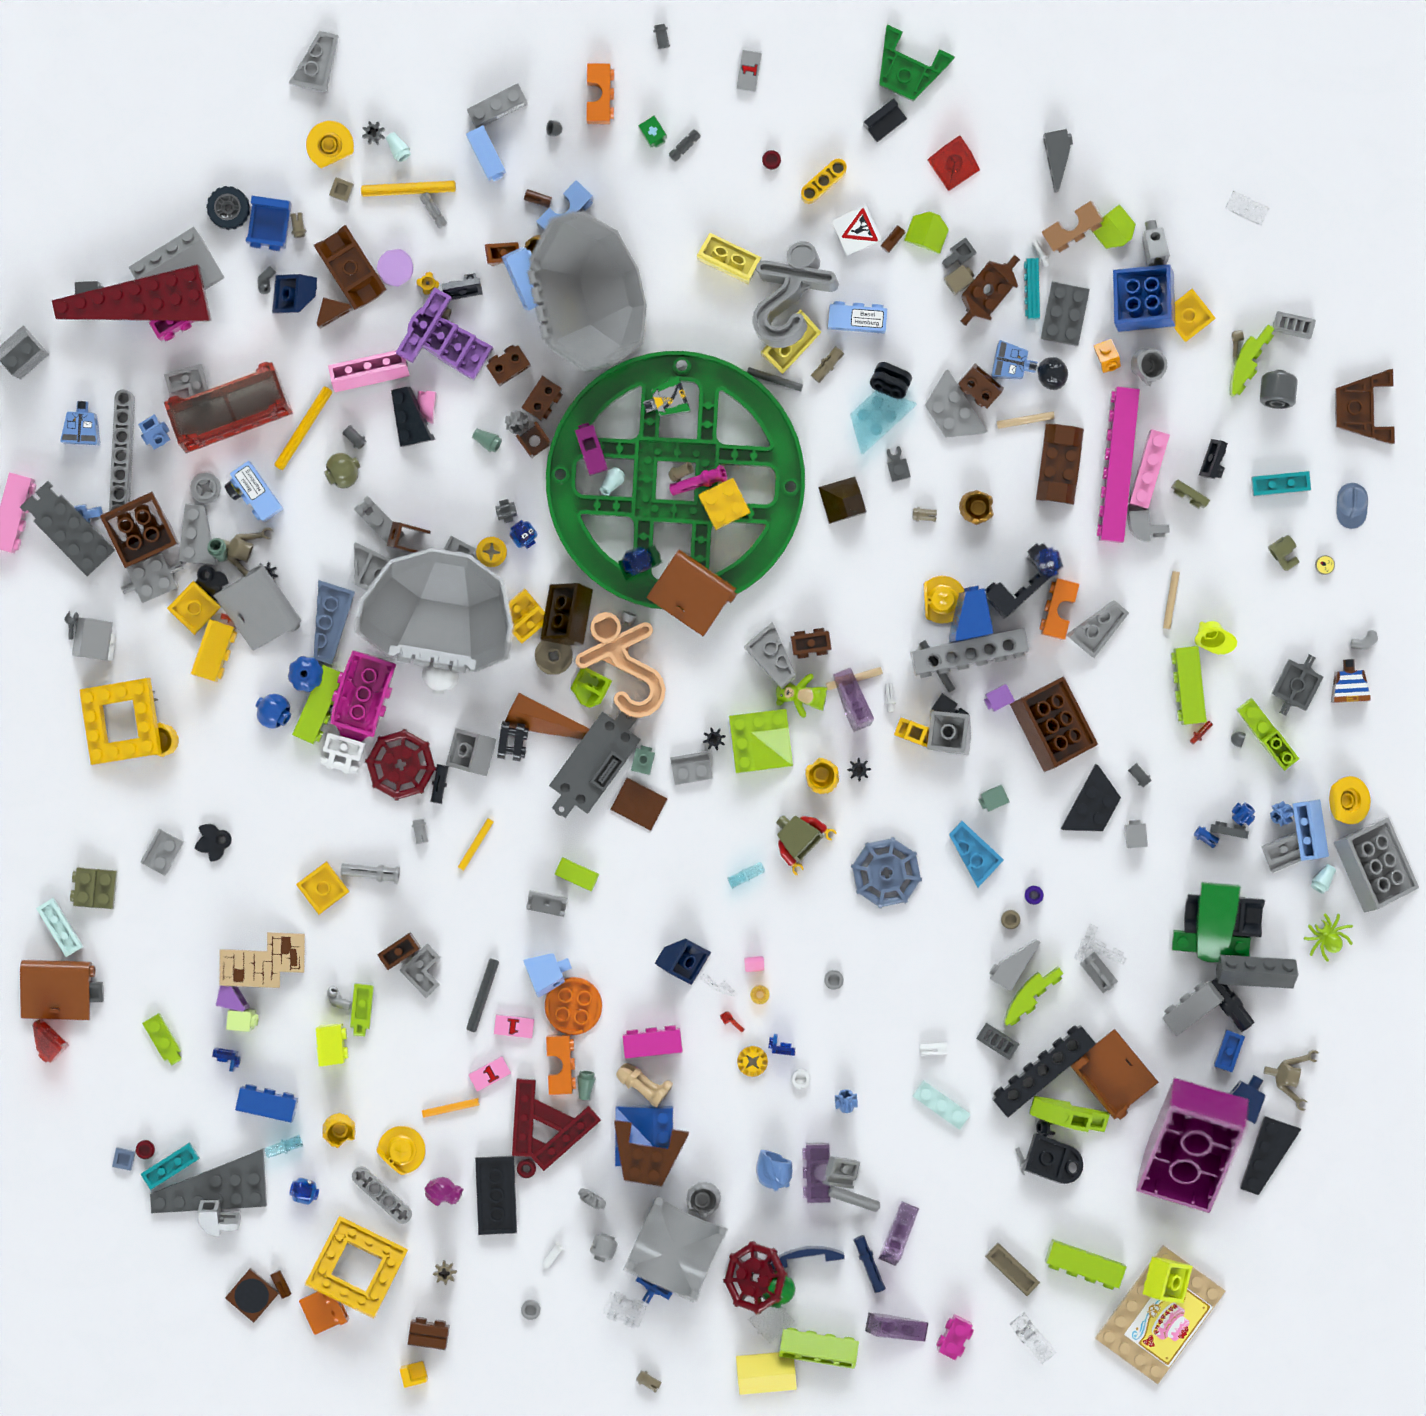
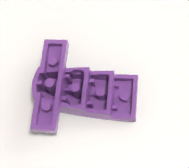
M434 288L424 306L411 317L407 334L398 347L396 354L413 363L423 347L453 369L475 380L492 352L493 346L476 338V335L458 327L457 324L442 318L441 316L452 298L448 294Z

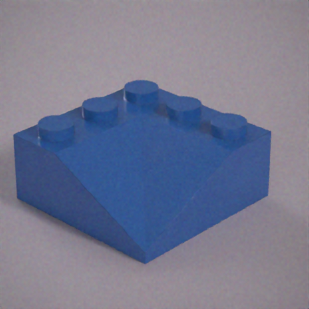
M1170 264L1113 270L1114 324L1118 332L1175 327L1174 272Z
M616 1106L615 1120L632 1122L630 1143L669 1148L673 1129V1106H658L657 1108L655 1106ZM615 1131V1166H621Z

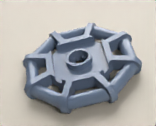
M895 837L865 843V847L855 862L851 864L857 889L856 893L862 895L881 909L884 906L899 903L906 904L918 883L922 882L916 851L913 852L895 840ZM889 847L888 853L877 855L874 851ZM893 848L897 849L907 857L901 860L900 858L892 854ZM869 853H871L873 859L867 867L861 866ZM910 861L912 876L906 874L904 863ZM885 867H887L888 870H892V874H889V878H886L885 875H881V872L884 871ZM861 870L867 871L869 882L863 885ZM905 879H910L911 882L902 893L900 890L901 885ZM872 886L880 891V898L868 891L867 888ZM897 891L899 896L884 899V894L887 892Z

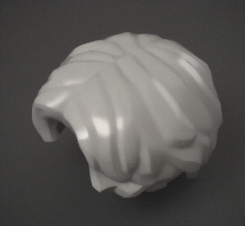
M697 1183L687 1192V1208L690 1211L698 1212L702 1217H707L719 1207L721 1201L719 1189L712 1183Z

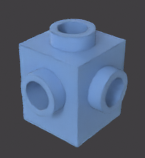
M155 414L138 424L143 433L141 435L146 445L150 444L154 450L170 440L168 426L164 421L161 423Z

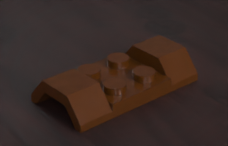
M346 225L342 226L327 239L313 245L354 310L364 307L387 290Z
M1060 424L1045 425L1036 500L1074 505L1082 450L1083 428Z

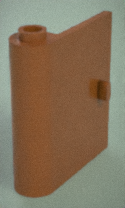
M679 549L647 598L704 637L723 607L728 602L732 603L736 598L737 593L735 591L737 588Z
M22 960L20 964L21 1018L90 1020V981L92 977H95V966H92V962Z
M1113 1029L1098 1041L1095 1046L1070 1066L1113 1119L1118 1118L1121 1120L1128 1114L1127 1109L1129 1106L1159 1083L1116 1029Z

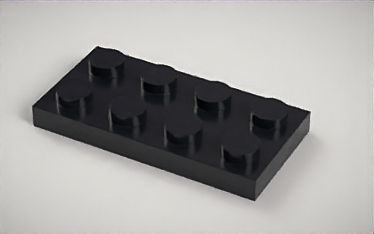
M514 1156L476 1157L478 1235L517 1233Z

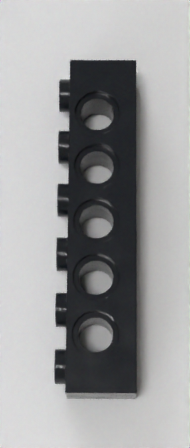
M1076 1025L1072 1026L1067 1031L1068 1035L1063 1039L1060 1037L1052 1043L1053 1048L1049 1051L1044 1050L1037 1056L1038 1060L1035 1063H1028L1022 1069L1023 1073L1019 1076L1015 1074L1008 1080L1009 1084L1005 1088L1001 1086L993 1093L994 1097L992 1100L1007 1118L1096 1045L1095 1041L1081 1025L1078 1027ZM1070 1040L1077 1042L1076 1049L1069 1050L1067 1048ZM1057 1052L1062 1053L1063 1056L1060 1062H1054L1052 1059L1053 1055ZM1040 1065L1048 1067L1046 1074H1038V1067ZM1026 1077L1033 1079V1084L1030 1087L1023 1086V1080ZM1015 1089L1018 1091L1016 1099L1008 1097L1010 1090Z

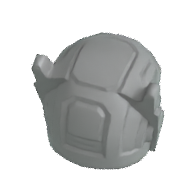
M1141 349L1133 355L1131 369L1146 385L1151 386V382L1160 380L1165 374L1167 359L1157 349Z

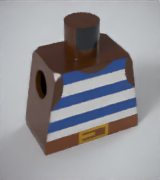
M1354 659L1343 660V671L1334 672L1331 703L1371 701L1365 671H1355Z

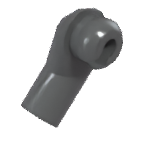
M271 266L257 278L258 290L261 294H268L270 292V278L276 274Z

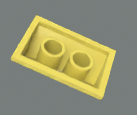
M709 233L697 254L698 261L746 284L750 283L757 264L761 260L760 256L712 233Z
M801 309L797 313L801 314L807 323V330L803 337L788 347L773 348L766 345L761 351V355L781 374L821 334V331Z
M779 1352L736 1356L739 1395L797 1390L794 1359L778 1357Z

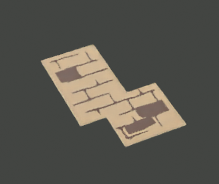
M267 932V951L220 949L219 986L280 988V972L304 973L305 934Z

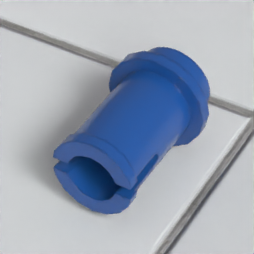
M1199 826L1194 833L1196 840L1200 839L1211 848H1214L1216 846L1215 843L1217 844L1219 838L1208 832L1206 827Z

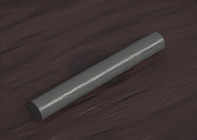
M748 367L747 373L751 376L800 392L802 391L803 384Z
M926 640L919 643L922 649L930 648ZM929 657L928 660L932 666H937V659ZM936 671L948 692L953 691L955 687L947 674H939V671Z

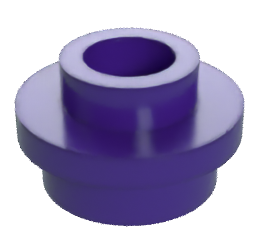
M1033 885L1026 889L1024 897L1029 904L1036 905L1043 900L1044 893L1040 887ZM1033 891L1037 892L1035 899H1032L1030 896Z

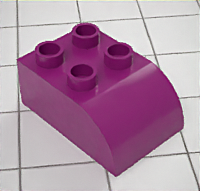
M1174 1077L1150 1134L1139 1171L1136 1191L1210 1213L1245 1133L1248 1099Z

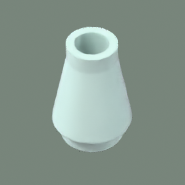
M395 132L386 137L394 159L402 162L410 157V148Z
M616 467L608 470L600 487L601 493L608 496L624 482V472Z
M1326 864L1312 879L1311 887L1324 894L1325 891L1329 890L1336 869Z

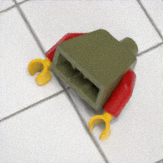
M783 815L776 822L781 828V831L777 834L779 837L778 847L780 855L789 866H792V871L795 875H798L794 870L795 867L800 866L804 870L803 865L799 862L823 837L832 840L828 837V833L832 831L834 834H837L834 829H827L824 823L814 817L802 816L799 818L794 816L789 820Z

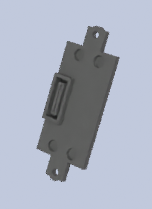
M602 711L549 785V787L561 795L552 807L558 816L566 818L574 806H577L586 814L590 812L641 741L640 738L629 731L638 718L631 717L627 719L626 714L620 712L614 720ZM562 806L564 808V811L560 812L559 807Z

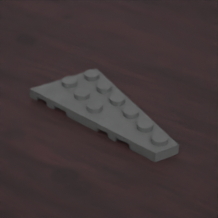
M264 1148L151 1193V1213L198 1211L201 1200H220L221 1209L266 1207Z

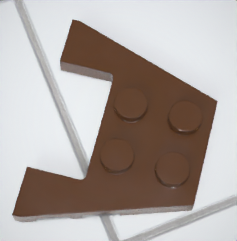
M1393 369L1335 389L1336 428L1388 444H1395L1394 426H1374L1373 391L1374 387L1394 386Z
M615 1120L614 1125L624 1181L662 1187L689 1135V1131L672 1129L669 1148L630 1143L632 1122Z

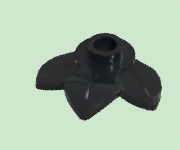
M203 565L197 571L198 579L195 582L216 600L214 594L223 590L222 586L229 583L226 575L221 571H215L210 565ZM206 571L210 574L209 578L205 576Z
M213 824L199 826V831L203 837L198 840L194 848L199 852L209 853L210 862L219 860L224 855L225 848L229 847L232 842L230 833L225 830H219ZM220 836H224L226 838V841L224 843H221L219 841Z

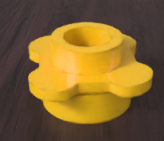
M426 272L416 282L418 286H421L425 295H429L434 288L439 287V282L433 278L431 272Z

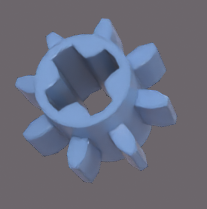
M1282 801L1272 806L1273 811L1270 813V816L1274 823L1283 826L1293 821L1291 817L1294 815V811L1291 805L1285 804Z
M844 1089L839 1092V1095H835V1108L840 1109L842 1113H850L854 1107H858L857 1094H853L851 1090Z

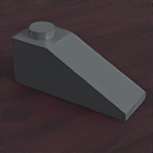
M1067 129L1048 132L1043 135L1054 193L1060 189L1071 148L1070 145H1073L1071 133L1068 134Z

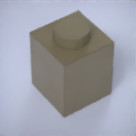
M962 265L945 277L943 281L955 296L973 282L975 275L969 267L965 268Z

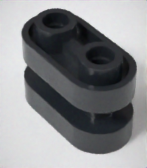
M880 362L877 364L874 374L870 379V385L876 391L896 399H902L905 397L911 384L912 375L908 371L890 363Z
M502 721L497 758L505 759L506 754L513 755L512 761L520 762L521 758H525L526 747H523V741L527 740L529 731L528 728H525V724L518 723L515 729L510 728V722ZM509 736H515L514 747L508 746Z

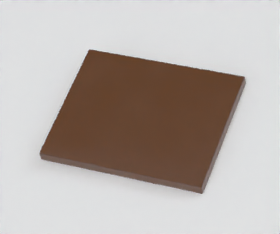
M627 777L610 810L651 831L668 798Z

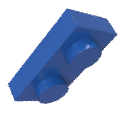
M1226 1030L1213 1066L1233 1072L1245 1036Z

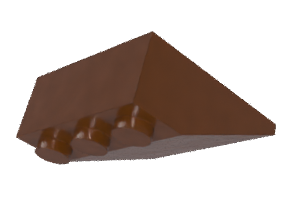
M153 491L100 515L124 568H128L179 544L172 526Z

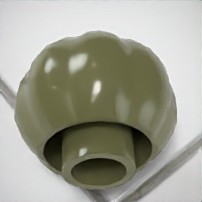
M337 453L328 459L326 463L327 470L324 471V474L330 485L335 484L338 488H348L357 481L358 468L361 466L356 457L352 459L345 453Z

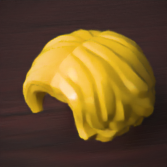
M159 722L157 724L162 754H157V756L165 757L174 753L179 744V737L172 726Z
M818 758L813 765L810 764L805 769L807 785L814 792L828 794L837 787L839 771L838 767L831 763V761Z
M337 1113L325 1120L322 1137L332 1147L339 1148L346 1140H355V1122L348 1115Z

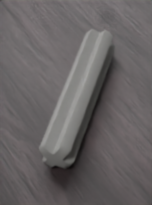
M831 1186L828 1189L829 1197L874 1212L880 1209V1202L836 1186Z

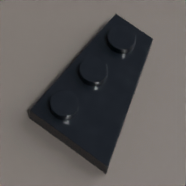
M402 387L391 390L400 447L435 440L434 435L430 434L427 427L426 418H423L419 410L420 405L412 388Z

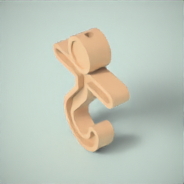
M608 612L599 613L591 622L590 632L594 640L600 644L578 654L575 663L580 669H585L603 660L645 682L650 690L646 700L636 702L626 692L620 691L615 694L613 701L620 712L629 717L643 718L650 716L659 709L664 701L666 690L664 681L657 670L630 657L628 649L649 638L653 633V628L651 624L644 622L620 633L621 624L614 614Z

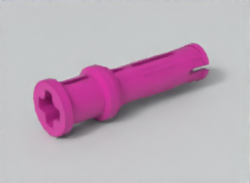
M719 465L716 469L704 470L698 476L670 484L669 489L671 494L675 496L701 486L710 487L713 483L727 481V473L725 468Z

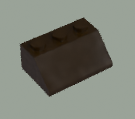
M580 583L550 584L540 640L564 645H584L593 589Z

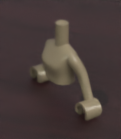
M267 527L258 533L237 534L230 542L223 540L226 543L227 559L245 577L248 571L236 559L247 563L254 544L244 540L263 537L271 539L266 537L265 532L267 530L273 531V529Z
M1316 1050L1309 1051L1308 1055L1284 1060L1277 1069L1265 1066L1263 1072L1264 1074L1275 1076L1277 1087L1296 1102V1107L1301 1111L1306 1109L1300 1108V1102L1307 1101L1299 1098L1292 1090L1286 1087L1293 1086L1297 1088L1301 1068H1295L1290 1065L1308 1060L1317 1062V1060L1311 1059L1312 1053L1319 1054Z

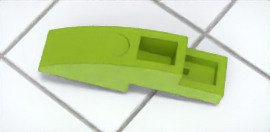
M1269 324L1257 339L1249 336L1242 346L1231 374L1230 396L1240 395L1246 388L1244 385L1246 380H1251L1257 373L1255 368L1258 364L1252 359L1256 360L1262 353L1260 349L1264 343L1268 344L1274 337L1272 334L1274 328Z
M1252 698L1236 709L1251 732L1284 771L1299 760V757Z
M1058 966L1044 977L1037 972L1020 988L1005 1014L1003 1022L1006 1026L1009 1024L1011 1026L1015 1025L1021 1020L1020 1016L1022 1014H1029L1035 1010L1037 1001L1033 996L1037 995L1039 997L1047 991L1045 987L1049 984L1055 985L1062 980L1061 976L1064 973Z
M1039 1096L1033 1097L1029 1110L1030 1115L1083 1132H1089V1130L1105 1132L1110 1116L1106 1111L1073 1106L1067 1101Z

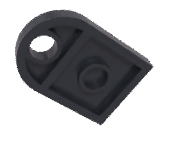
M1034 1133L1023 1170L1059 1184H1068L1080 1177L1083 1171V1159L1079 1151L1074 1147ZM1071 1162H1074L1077 1166L1074 1173H1071L1068 1168Z

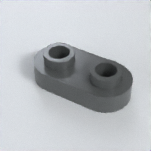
M1216 821L1215 825L1211 824L1210 832L1248 839L1249 831H1245L1246 827L1234 825V828L1227 827V823Z

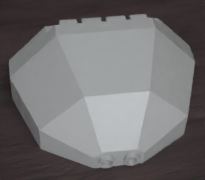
M569 212L551 218L529 258L530 267L529 271H527L529 283L533 285L531 291L534 304L538 305L535 307L538 322L542 323L539 326L542 339H545L551 350L584 371L598 370L615 365L643 343L647 304L638 266L618 231L584 212Z
M430 548L387 562L359 601L355 617V632L386 657L394 658L398 656L397 661L411 663V659H415L414 664L430 666V662H434V668L449 670V666L452 665V671L466 673V669L477 672L509 659L513 638V624L504 580L470 554Z

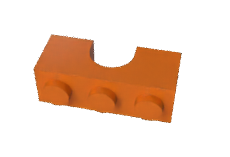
M587 63V85L597 86L602 90V96L599 100L587 102V124H610V119H614V107H610L611 100H614V88H611V81H614L615 71L611 69L610 64Z
M1056 578L1055 582H1051L1049 592L1052 593L1051 599L1046 601L1044 611H1047L1046 618H1042L1039 627L1042 630V635L1065 640L1070 621L1062 619L1057 613V608L1064 601L1075 603L1080 584Z
M570 1035L547 1036V1056H556L563 1063V1068L559 1073L548 1075L549 1095L572 1094L573 1089H576V1077L572 1078V1070H575V1058H571V1051H574V1039H570Z

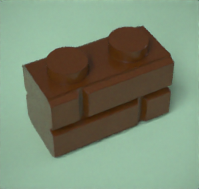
M410 932L377 955L386 969L389 970L421 949V946Z
M416 1317L410 1323L407 1345L446 1350L450 1325H447L446 1321L443 1320L427 1322V1318Z

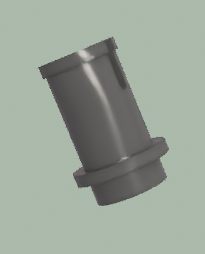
M665 24L654 26L653 33L656 34L658 49L670 47L666 31L668 27Z
M351 425L342 432L354 444V448L361 449L367 442L365 436H361Z
M1138 763L1128 770L1139 782V786L1145 787L1152 781L1149 778L1150 775H1147Z

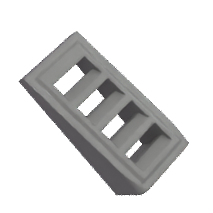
M1277 311L1273 328L1274 331L1311 339L1316 320ZM1282 317L1285 318L1283 328L1280 327ZM1292 319L1291 329H1287L1289 320ZM1297 321H1300L1299 330L1295 331ZM1305 323L1308 324L1306 333L1303 332Z

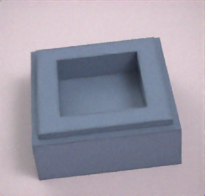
M117 1147L112 1167L131 1171L136 1151Z

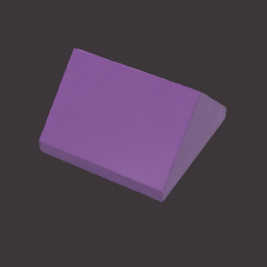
M220 986L215 1006L241 1012L250 1007L238 986Z

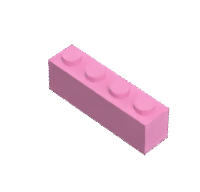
M396 351L328 365L334 392L410 376L406 359L397 355Z
M1153 429L1149 431L1128 505L1145 510L1149 508L1170 434Z
M13 473L8 475L0 505V550L15 553L20 548V533L25 530L26 521L24 519L26 513H29L28 510L24 512L20 506L35 493L36 484L32 478Z

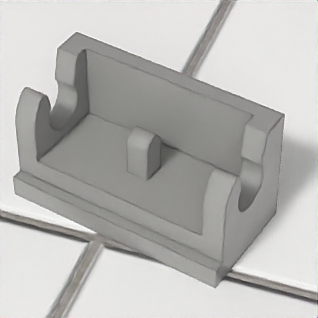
M530 890L526 909L564 917L568 898Z

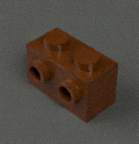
M511 345L504 350L505 353L500 357L495 355L488 360L489 364L486 367L499 387L531 367L530 362L519 345ZM514 357H519L517 361H513ZM503 367L502 371L497 372V368Z
M976 363L958 383L962 392L967 395L970 394L975 398L974 401L980 407L984 406L986 409L1004 389L1003 386Z
M542 375L521 408L541 422L543 419L547 420L553 411L550 408L554 402L557 404L563 396L561 393L562 388ZM548 389L552 390L550 394H546ZM541 405L540 410H535V407Z
M824 628L813 629V633L806 634L805 631L794 632V636H791L793 656L797 655L798 659L807 658L809 653L815 652L817 656L827 655L828 651L832 650L829 631H825Z

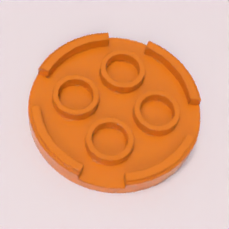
M565 978L564 983L548 992L545 1000V1013L549 1022L558 1031L568 1035L583 1034L593 1028L601 1016V995L592 983L583 978Z

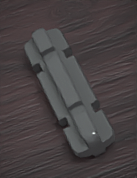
M693 129L689 136H686L676 146V149L669 153V157L676 162L681 157L680 155L684 154L693 145V142H696L701 137L700 133Z

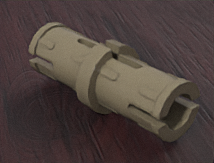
M835 346L830 354L821 360L819 367L810 376L820 383L830 370L833 371L835 364L844 353Z

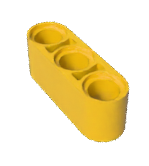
M839 158L834 159L812 178L801 190L802 201L807 204L814 203L837 183L846 173L847 165L845 161ZM835 164H840L843 167V171L836 173L832 167ZM826 177L829 183L826 186H822L818 182L819 178ZM809 189L815 193V196L810 199L804 195V192Z

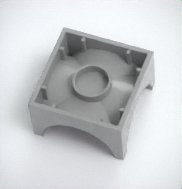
M657 1197L651 1206L623 1270L694 1302L699 1296L707 1271L728 1229L690 1215L667 1203L664 1199Z

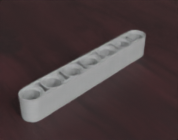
M124 389L117 391L114 397L109 511L130 502L135 398L131 392ZM128 394L129 401L122 404L120 402L121 396ZM123 413L128 415V420L125 423H121L119 420L120 415ZM122 432L127 434V439L124 442H120L118 439L119 434ZM121 451L126 453V458L123 461H119L117 457ZM120 470L125 472L123 480L117 479V473ZM122 489L124 491V497L118 500L116 498V492Z

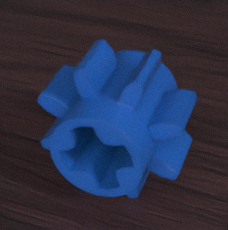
M1246 802L1242 805L1237 803L1232 810V813H1234L1232 819L1240 826H1243L1245 823L1249 826L1255 820L1253 815L1255 810Z

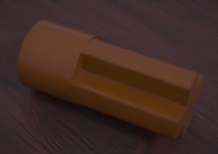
M527 189L524 200L550 208L553 198Z
M897 225L880 247L887 253H890L906 233L905 230Z
M281 1270L270 1274L281 1299L290 1296L292 1293Z

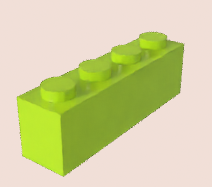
M1199 646L1173 649L1174 652L1171 653V662L1175 664L1176 672H1173V681L1177 683L1178 691H1175V700L1179 702L1180 710H1177V719L1181 721V725L1206 723Z
M326 665L322 666V682L311 691L292 734L311 744H316V741L320 742L324 734L321 731L323 725L328 724L332 715L329 712L334 705L332 701L334 691H338L340 683H337L340 671Z
M1054 1239L1051 1241L1045 1258V1262L1049 1264L1048 1267L1053 1270L1059 1271L1060 1268L1067 1270L1066 1274L1074 1277H1077V1275L1084 1276V1280L1094 1284L1096 1281L1101 1282L1103 1287L1111 1290L1114 1287L1120 1288L1126 1270V1265Z
M787 1328L782 1331L778 1357L855 1369L859 1341L852 1337L837 1338L833 1334L819 1335L814 1331L800 1332L796 1328Z

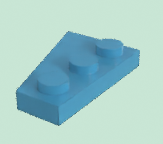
M963 821L949 833L953 844L978 888L1004 859Z

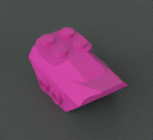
M352 651L344 673L340 672L337 681V683H340L339 689L334 691L332 697L334 705L330 724L337 727L340 736L360 742L369 736L374 737L379 719L384 717L386 712L385 700L390 698L392 692L390 684L396 668L395 663L366 653Z

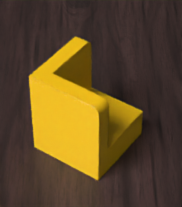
M424 1361L404 1365L399 1369L404 1388L428 1381Z

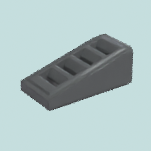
M988 1023L984 1025L976 1038L1008 1060L1011 1059L1019 1046L1017 1041ZM989 1029H990V1030L992 1031V1033L990 1034V1036L988 1037V1039H987V1041H986V1040L983 1039V1038L985 1037V1035L987 1034V1032H988ZM995 1034H998L999 1036L994 1044H991L990 1042ZM1002 1038L1006 1039L1001 1048H997ZM1008 1043H1012L1007 1053H1005L1004 1050Z

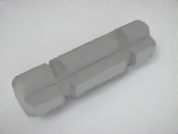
M424 193L421 195L422 203L426 205L425 207L433 220L435 219L438 228L445 226L447 221L441 216L442 213L435 202L432 201L430 194Z

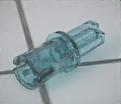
M759 862L745 870L742 868L741 872L727 879L733 889L746 881L750 882V879L764 873L765 868Z
M300 1135L284 1141L282 1139L280 1143L266 1147L264 1150L266 1156L271 1158L284 1152L288 1154V1151L303 1147L304 1145Z

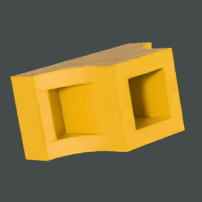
M900 717L894 735L927 748L929 728Z

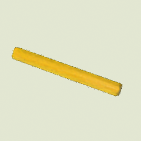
M455 181L361 186V195L363 197L456 191Z
M326 386L322 388L274 463L275 467L284 470L331 396V389Z

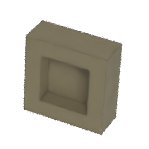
M335 177L329 196L348 203L354 184Z

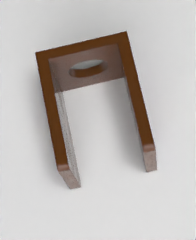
M537 421L534 422L535 426L521 436L516 435L531 459L551 445V441ZM534 435L540 438V444L536 447L529 444L530 437Z
M393 521L387 546L410 553L419 552L418 550L398 545L402 527L430 534L431 531Z

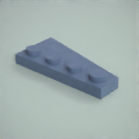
M318 580L313 658L332 665L355 591Z

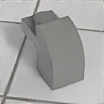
M1149 510L1128 512L1129 529L1132 535L1140 541L1150 542V534H1153V538L1165 537V534L1170 532L1169 525L1150 526Z
M201 1200L198 1209L199 1224L210 1235L220 1237L221 1230L233 1231L239 1229L241 1221L240 1212H221L220 1200Z

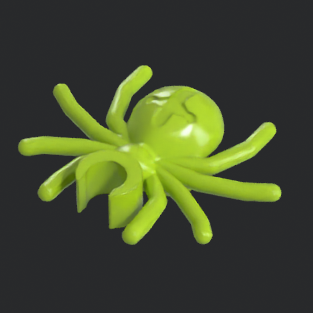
M1325 913L1324 917L1327 922L1321 920L1324 923L1322 929H1319L1317 924H1315V929L1310 924L1308 925V928L1316 937H1304V940H1318L1311 949L1310 956H1313L1315 949L1320 944L1322 956L1328 962L1329 959L1325 954L1324 946L1331 953L1339 952L1343 947V941L1340 936L1345 938L1350 945L1353 944L1347 935L1337 932L1345 928H1352L1353 925L1335 928L1340 919V914H1337L1332 925L1329 916Z

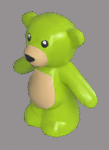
M810 673L796 686L790 682L781 689L777 685L776 704L781 706L784 702L794 701L799 715L805 718L806 711L803 703L823 711L828 687H806L814 677Z

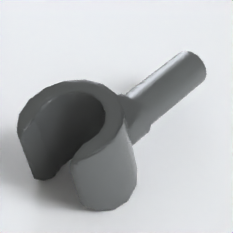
M69 611L64 618L69 627L68 639H73L74 623L79 617L77 612L72 618Z

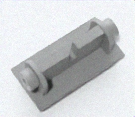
M1095 951L1079 963L1102 993L1111 990L1118 982Z

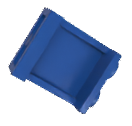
M252 196L248 236L245 241L252 248L260 249L261 246H268L269 250L280 251V248L285 249L292 203L287 200Z

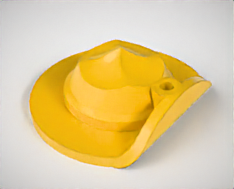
M320 122L308 133L306 150L309 158L319 168H324L354 152L352 135L339 122Z
M936 576L925 581L923 585L926 619L940 624L952 622L959 593H963L964 588L957 580L949 576Z
M1353 776L1343 777L1331 786L1329 793L1331 812L1336 820L1344 824H1357L1367 816L1370 809L1371 799L1369 790L1359 778Z
M397 1126L389 1129L383 1134L377 1146V1153L400 1175L416 1170L423 1162L426 1152L425 1143L421 1135L416 1130L407 1126Z

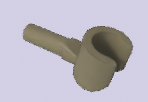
M1241 330L1234 331L1231 334L1234 345V358L1238 356V341L1244 340V334Z

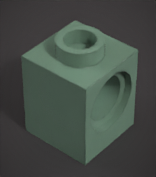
M1001 784L981 793V798L978 799L982 809H987L988 812L1010 802Z

